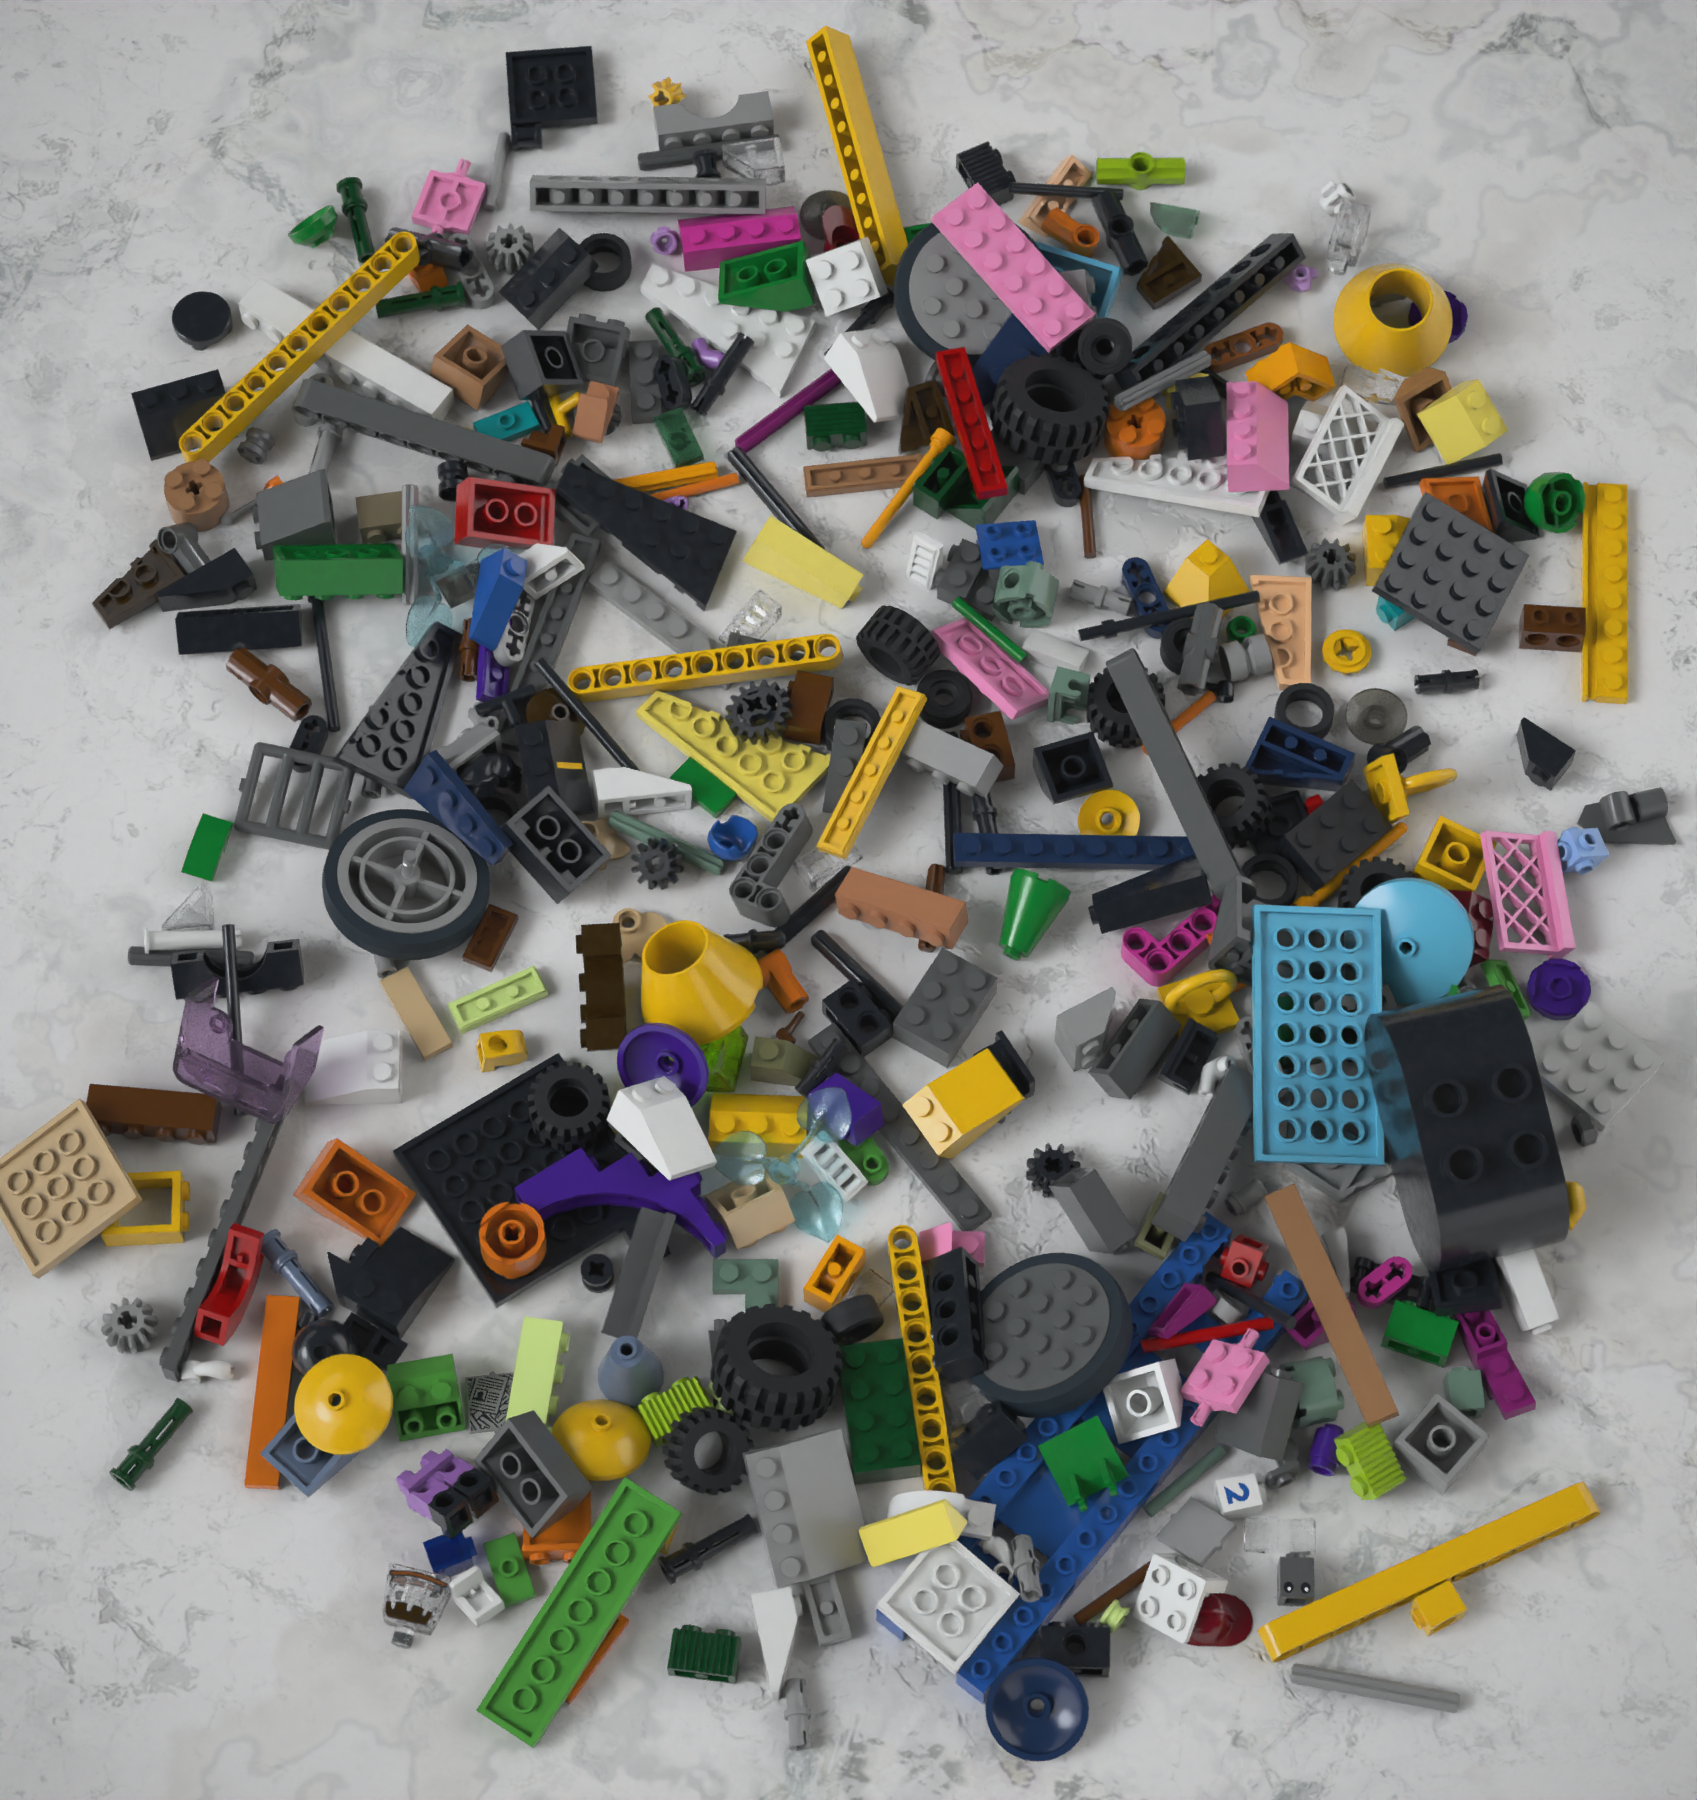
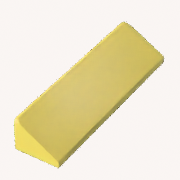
M943 1499L860 1527L858 1532L871 1566L876 1567L956 1541L968 1522L947 1499Z

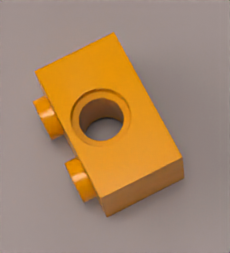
M837 1234L803 1288L804 1302L824 1313L841 1303L865 1265V1249Z

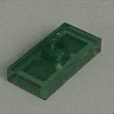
M681 407L653 417L654 425L675 468L692 465L704 460L700 446Z

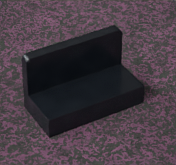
M1002 1030L998 1031L995 1042L976 1052L973 1056L986 1048L990 1049L1026 1100L1034 1095L1035 1078Z

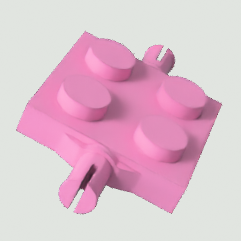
M464 159L459 160L454 173L430 170L412 214V222L430 227L432 229L431 233H439L441 235L444 232L453 234L464 233L469 236L487 191L486 183L471 180L466 176L471 166V163L466 159L465 162Z
M1248 1328L1241 1341L1237 1344L1213 1339L1179 1392L1183 1398L1199 1404L1195 1413L1190 1418L1195 1425L1202 1427L1211 1411L1224 1410L1236 1414L1270 1362L1264 1352L1252 1350L1255 1342L1260 1337L1256 1330Z

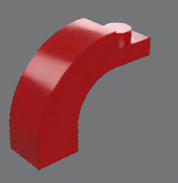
M233 1223L229 1228L220 1273L211 1293L198 1308L193 1336L222 1346L232 1337L245 1314L259 1278L264 1255L261 1254L264 1238L263 1232Z

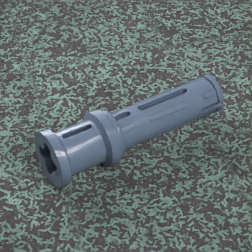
M277 1229L264 1234L261 1252L272 1264L271 1269L274 1273L282 1274L287 1279L293 1289L318 1318L327 1315L332 1310V1307H334V1304L298 1262L296 1251L290 1250L280 1238L281 1233Z

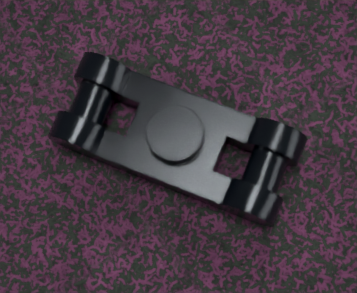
M1357 1257L1354 1264L1356 1272L1354 1277L1350 1278V1291L1356 1294L1361 1280L1381 1264L1375 1263L1366 1257ZM1392 1268L1387 1280L1390 1281L1395 1276H1399L1402 1279L1403 1271ZM1412 1274L1409 1284L1386 1303L1394 1305L1395 1300L1400 1302L1405 1300L1412 1301L1420 1305L1421 1309L1430 1312L1432 1308V1302L1430 1301L1432 1292L1429 1277H1420ZM1380 1284L1372 1290L1367 1286L1365 1295L1367 1297L1373 1295L1378 1298L1377 1294L1382 1285ZM1409 1288L1418 1290V1296H1408Z

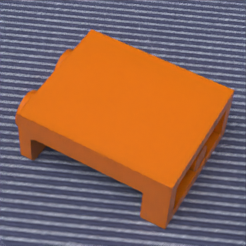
M591 1491L573 1511L537 1537L531 1538L523 1527L522 1555L524 1561H530L533 1565H546L550 1563V1560H563L567 1564L571 1562L591 1530Z

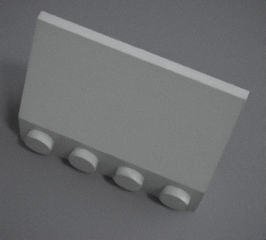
M841 1428L742 1453L774 1585L777 1588L811 1580L869 1561L858 1532L860 1527L865 1525Z

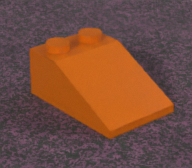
M337 1138L326 1143L293 1196L324 1217L365 1240L367 1237L374 1240L381 1247L417 1193Z

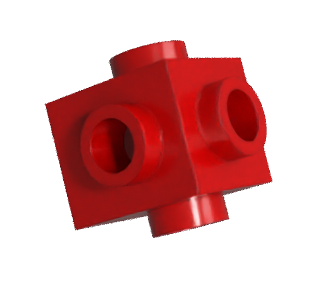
M1240 1233L1233 1239L1230 1247H1225L1221 1255L1219 1264L1223 1266L1220 1276L1243 1289L1247 1287L1251 1289L1258 1280L1263 1281L1267 1274L1269 1263L1265 1262L1270 1245Z

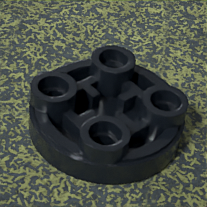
M200 291L191 293L183 297L176 304L172 312V324L176 335L184 343L191 345L193 349L198 351L205 350L208 346L218 343L233 329L232 314L228 303L221 296L212 292Z

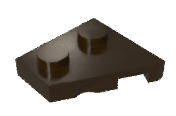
M1167 236L1162 241V246L1157 255H1154L1151 259L1147 271L1143 272L1138 280L1136 290L1155 310L1200 283L1202 274L1172 239Z

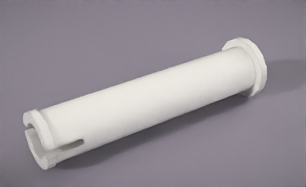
M148 928L144 929L145 954H148L149 950L223 949L222 930L149 932ZM241 928L235 929L236 948L238 949L242 948Z

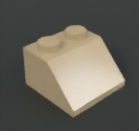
M763 1167L704 1195L717 1221L726 1231L728 1240L737 1250L751 1247L759 1239L769 1234L782 1232L787 1228V1225L795 1222L782 1187Z

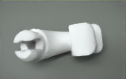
M193 1360L184 1361L181 1368V1379H189L192 1384L200 1383L201 1376L229 1381L235 1375L231 1373V1370H234L235 1367L225 1360H213L203 1363Z
M991 1535L989 1541L984 1540L983 1552L993 1554V1556L1000 1560V1563L995 1566L994 1572L997 1575L1002 1572L1009 1575L1008 1584L1012 1585L1014 1575L1012 1550L1004 1539Z

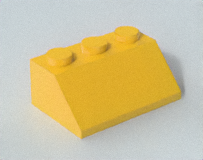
M713 1093L708 1143L713 1154L718 1156L804 1159L799 1151L807 1144L809 1100L803 1096Z

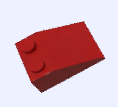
M468 477L457 485L454 545L487 549H529L536 543L553 546L555 489Z

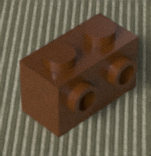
M797 670L795 681H789L787 687V694L793 704V708L790 709L793 719L785 720L788 725V729H784L785 739L815 745L821 744L824 717L830 708L834 693V677Z

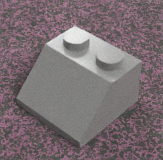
M478 723L473 728L463 730L451 744L437 749L457 775L481 755L492 752L503 753L500 733L496 729Z
M1113 986L1057 1015L1054 1041L1073 1071L1082 1067L1083 1069L1091 1068L1104 1050L1113 1018L1116 994Z

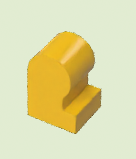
M501 1030L479 1034L476 1050L482 1073L494 1071L496 1066L516 1065L528 1058L525 1039L521 1030Z

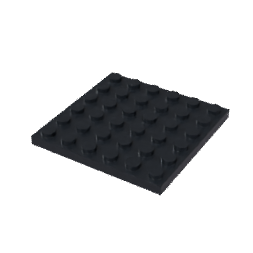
M559 1053L393 1150L395 1158L496 1308L622 1233V1225L637 1218L640 1209L626 1206H587L558 1213L543 1220L547 1244L546 1255L535 1270L516 1279H507L497 1274L485 1263L480 1248L479 1230L482 1218L487 1211L503 1202L519 1204L515 1196L516 1186L579 1149L578 1146H572V1151H565V1146L561 1145L559 1150L552 1148L551 1141L545 1144L540 1140V1134H535L530 1122L528 1107L530 1086L532 1082L537 1083L536 1076L540 1072L547 1074V1067L553 1065L556 1069L560 1067L559 1062H565ZM565 1096L558 1099L551 1109L560 1116L573 1117L582 1113L588 1104L579 1097ZM606 1124V1131L603 1136L597 1134L598 1141L593 1145L589 1141L586 1142V1148L583 1149L587 1156L592 1154L595 1157L601 1171L628 1155V1152L614 1141L616 1135L608 1124Z

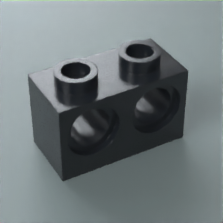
M852 978L822 1000V1013L831 1024L834 1022L864 1058L892 1038L893 1021L886 1010L883 1008L879 1010L872 1002L873 997L864 985L859 987ZM846 1002L857 1004L853 1009H846L842 1005ZM873 1025L877 1029L873 1032H865L862 1030V1027Z

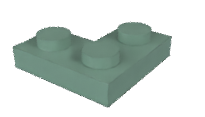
M713 1259V1294H745V1311L757 1305L759 1308H763L765 1304H775L778 1307L779 1259Z

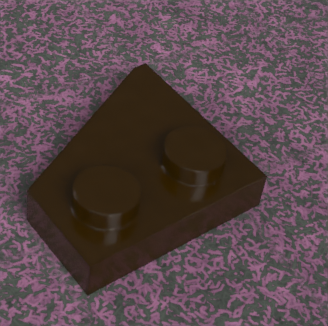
M936 379L906 389L898 449L900 455L929 446L931 443L930 438L937 428H943L955 436Z

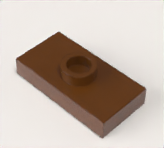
M489 904L462 956L463 961L492 972L519 920L518 915Z

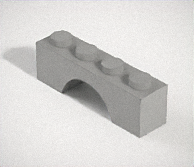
M768 91L739 95L734 108L727 114L716 118L696 116L689 112L682 103L653 107L659 150L774 134L773 115Z

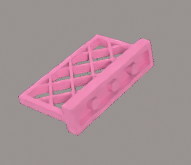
M1497 831L1482 832L1480 837L1499 951L1547 955L1548 959H1561L1573 951L1576 947L1556 832L1544 831L1540 835ZM1492 841H1498L1507 850L1503 857L1493 849ZM1520 843L1529 844L1530 859L1517 848ZM1510 855L1523 865L1519 873L1506 862ZM1499 868L1512 879L1508 886L1498 878L1497 870ZM1526 870L1534 876L1535 888L1521 877ZM1515 884L1528 895L1523 902L1511 891ZM1504 897L1517 908L1512 916L1503 908L1502 899ZM1531 899L1539 905L1541 914L1539 918L1527 907ZM1520 913L1533 924L1529 931L1515 920ZM1509 926L1522 938L1519 943L1509 942L1507 934ZM1536 929L1544 935L1546 945H1541L1532 936Z

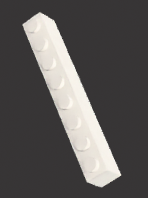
M260 278L238 303L243 323L249 328L261 330L276 343L281 342L314 311V309ZM320 328L317 331H323L327 328ZM351 330L347 331L315 362L319 368L323 370L329 369L337 374L345 383H353L362 388L363 392L371 398L377 397L388 404L441 421L455 405L452 388ZM302 347V348L297 349L296 351H302V350H304L305 348Z

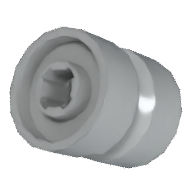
M1262 633L1244 638L1241 644L1235 640L1219 645L1218 651L1221 667L1226 679L1231 683L1246 679L1249 673L1257 676L1271 672L1273 669L1271 652Z

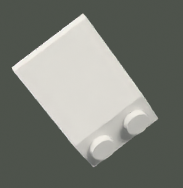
M882 328L840 333L824 357V360L874 422L901 419L903 416L905 392L910 386L899 350L891 341L890 336Z
M400 1029L364 1030L307 1044L306 1106L402 1103L403 1041Z
M663 1076L618 1091L606 1120L669 1181L715 1166L717 1160L686 1096L672 1081Z

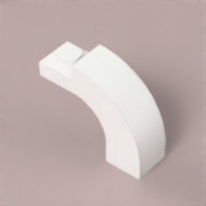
M944 1491L905 1492L894 1496L890 1501L887 1518L947 1499L968 1522L960 1535L988 1541L991 1538L996 1509L995 1504L964 1499V1494Z

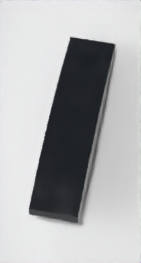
M1277 490L1270 491L1260 516L1251 517L1275 559L1281 565L1306 556L1308 551L1286 500H1281Z

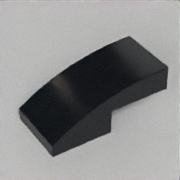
M353 1312L350 1313L344 1322V1325L349 1327L356 1337L358 1344L357 1356L368 1359L382 1370L387 1371V1365L396 1364L408 1346L406 1342L384 1328H376Z

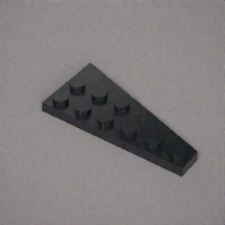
M568 462L557 486L556 493L582 514H588L600 524V528L608 535L609 533L613 534L622 542L623 547L654 572L665 576L675 584V589L682 594L686 593L697 602L696 605L701 610L705 611L737 531Z

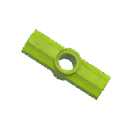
M1136 152L1130 158H1097L1096 183L1097 185L1129 184L1135 190H1145L1151 184H1185L1184 157L1153 158L1146 152Z

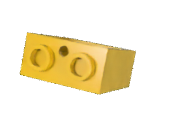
M181 1170L127 1173L136 1189L172 1187V1224L119 1227V1218L101 1232L105 1246L184 1243V1232L190 1231L189 1212H185V1201H190L191 1190L190 1182H185Z

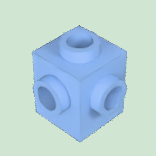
M1571 827L1563 831L1561 837L1557 840L1563 873H1588L1609 856L1598 828L1579 829L1578 827Z

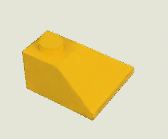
M1207 539L1185 559L1164 590L1163 595L1177 607H1183L1250 591L1230 557ZM1234 608L1223 610L1222 619Z

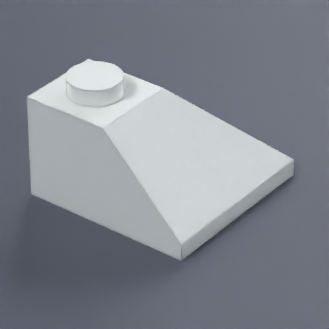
M1306 401L1299 413L1292 433L1289 453L1304 457L1329 407ZM1356 418L1347 419L1350 435L1359 434ZM1331 422L1329 427L1332 438L1342 437L1339 422ZM1357 439L1352 440L1353 448L1355 447ZM1344 441L1334 443L1338 459L1348 457ZM1326 444L1319 445L1317 451L1320 462L1330 460ZM1349 462L1339 463L1340 468L1347 469Z
M1175 1358L1117 1374L1103 1389L1119 1444L1180 1427L1183 1396L1179 1391L1183 1385Z

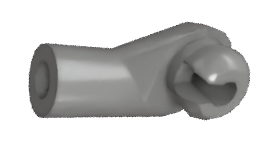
M476 702L473 708H469L468 717L474 725L481 723L493 729L499 727V721L495 716L485 717L488 714L478 716L475 705L482 702Z

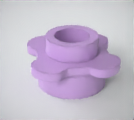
M1300 263L1283 277V282L1296 292H1306L1310 290L1311 282L1317 278L1318 272L1315 268H1308Z

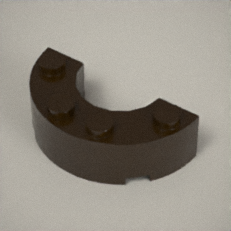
M620 923L581 925L582 935H576V953L583 955L584 973H579L580 992H586V1004H580L581 1024L586 1023V1029H580L581 1048H587V1052L618 1050L621 1042L626 1037L625 1034H627Z

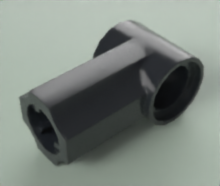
M1413 726L1384 745H1373L1367 753V764L1381 756L1394 753L1399 774L1405 771L1409 762L1429 750V745H1431L1429 735L1420 726Z

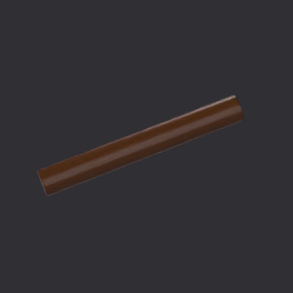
M1083 474L1078 478L1081 484L1080 508L1084 557L1086 559H1093L1096 557L1092 493L1090 488L1084 486L1086 474Z
M1151 1560L1074 1614L1073 1617L1077 1624L1081 1627L1082 1624L1087 1623L1108 1608L1115 1599L1119 1600L1143 1583Z

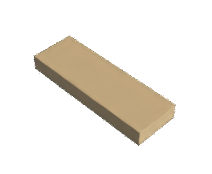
M408 966L380 980L383 991L424 1061L453 1047L452 1041Z

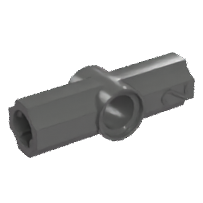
M1213 603L1197 604L1191 633L1188 632L1182 655L1184 661L1177 689L1186 695L1196 696L1203 694L1209 667L1214 662L1218 645L1217 635L1223 609H1220Z

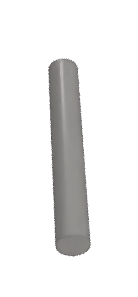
M506 132L499 133L484 206L488 211H495L510 141V135Z

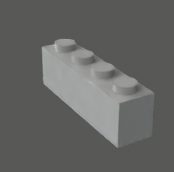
M920 720L916 721L896 760L897 762L901 758L907 761L906 765L919 773H922L924 770L931 772V777L942 784L947 785L950 781L957 785L956 788L968 796L973 797L974 793L984 798H986L1004 766L994 754Z

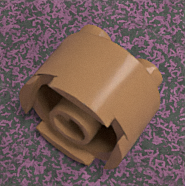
M199 459L195 462L181 464L166 474L164 479V495L171 518L176 524L189 522L195 526L197 532H204L215 528L221 523V516L229 508V498L223 476L217 468L210 465L207 460Z

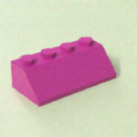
M794 206L766 209L765 214H721L678 220L685 272L720 268L721 261L801 241L798 216Z

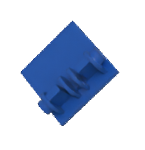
M1036 520L975 525L978 539L976 544L979 545L983 570L1000 569L1004 565H1026L1029 561L1038 562L1044 566Z

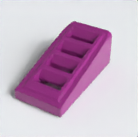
M1185 1283L1147 1329V1333L1151 1337L1169 1339L1212 1308L1218 1301L1204 1285Z

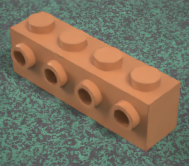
M851 867L835 893L838 914L843 915L845 918L850 920L856 919L879 929H888L905 937L920 939L933 946L953 949L968 924L965 901Z

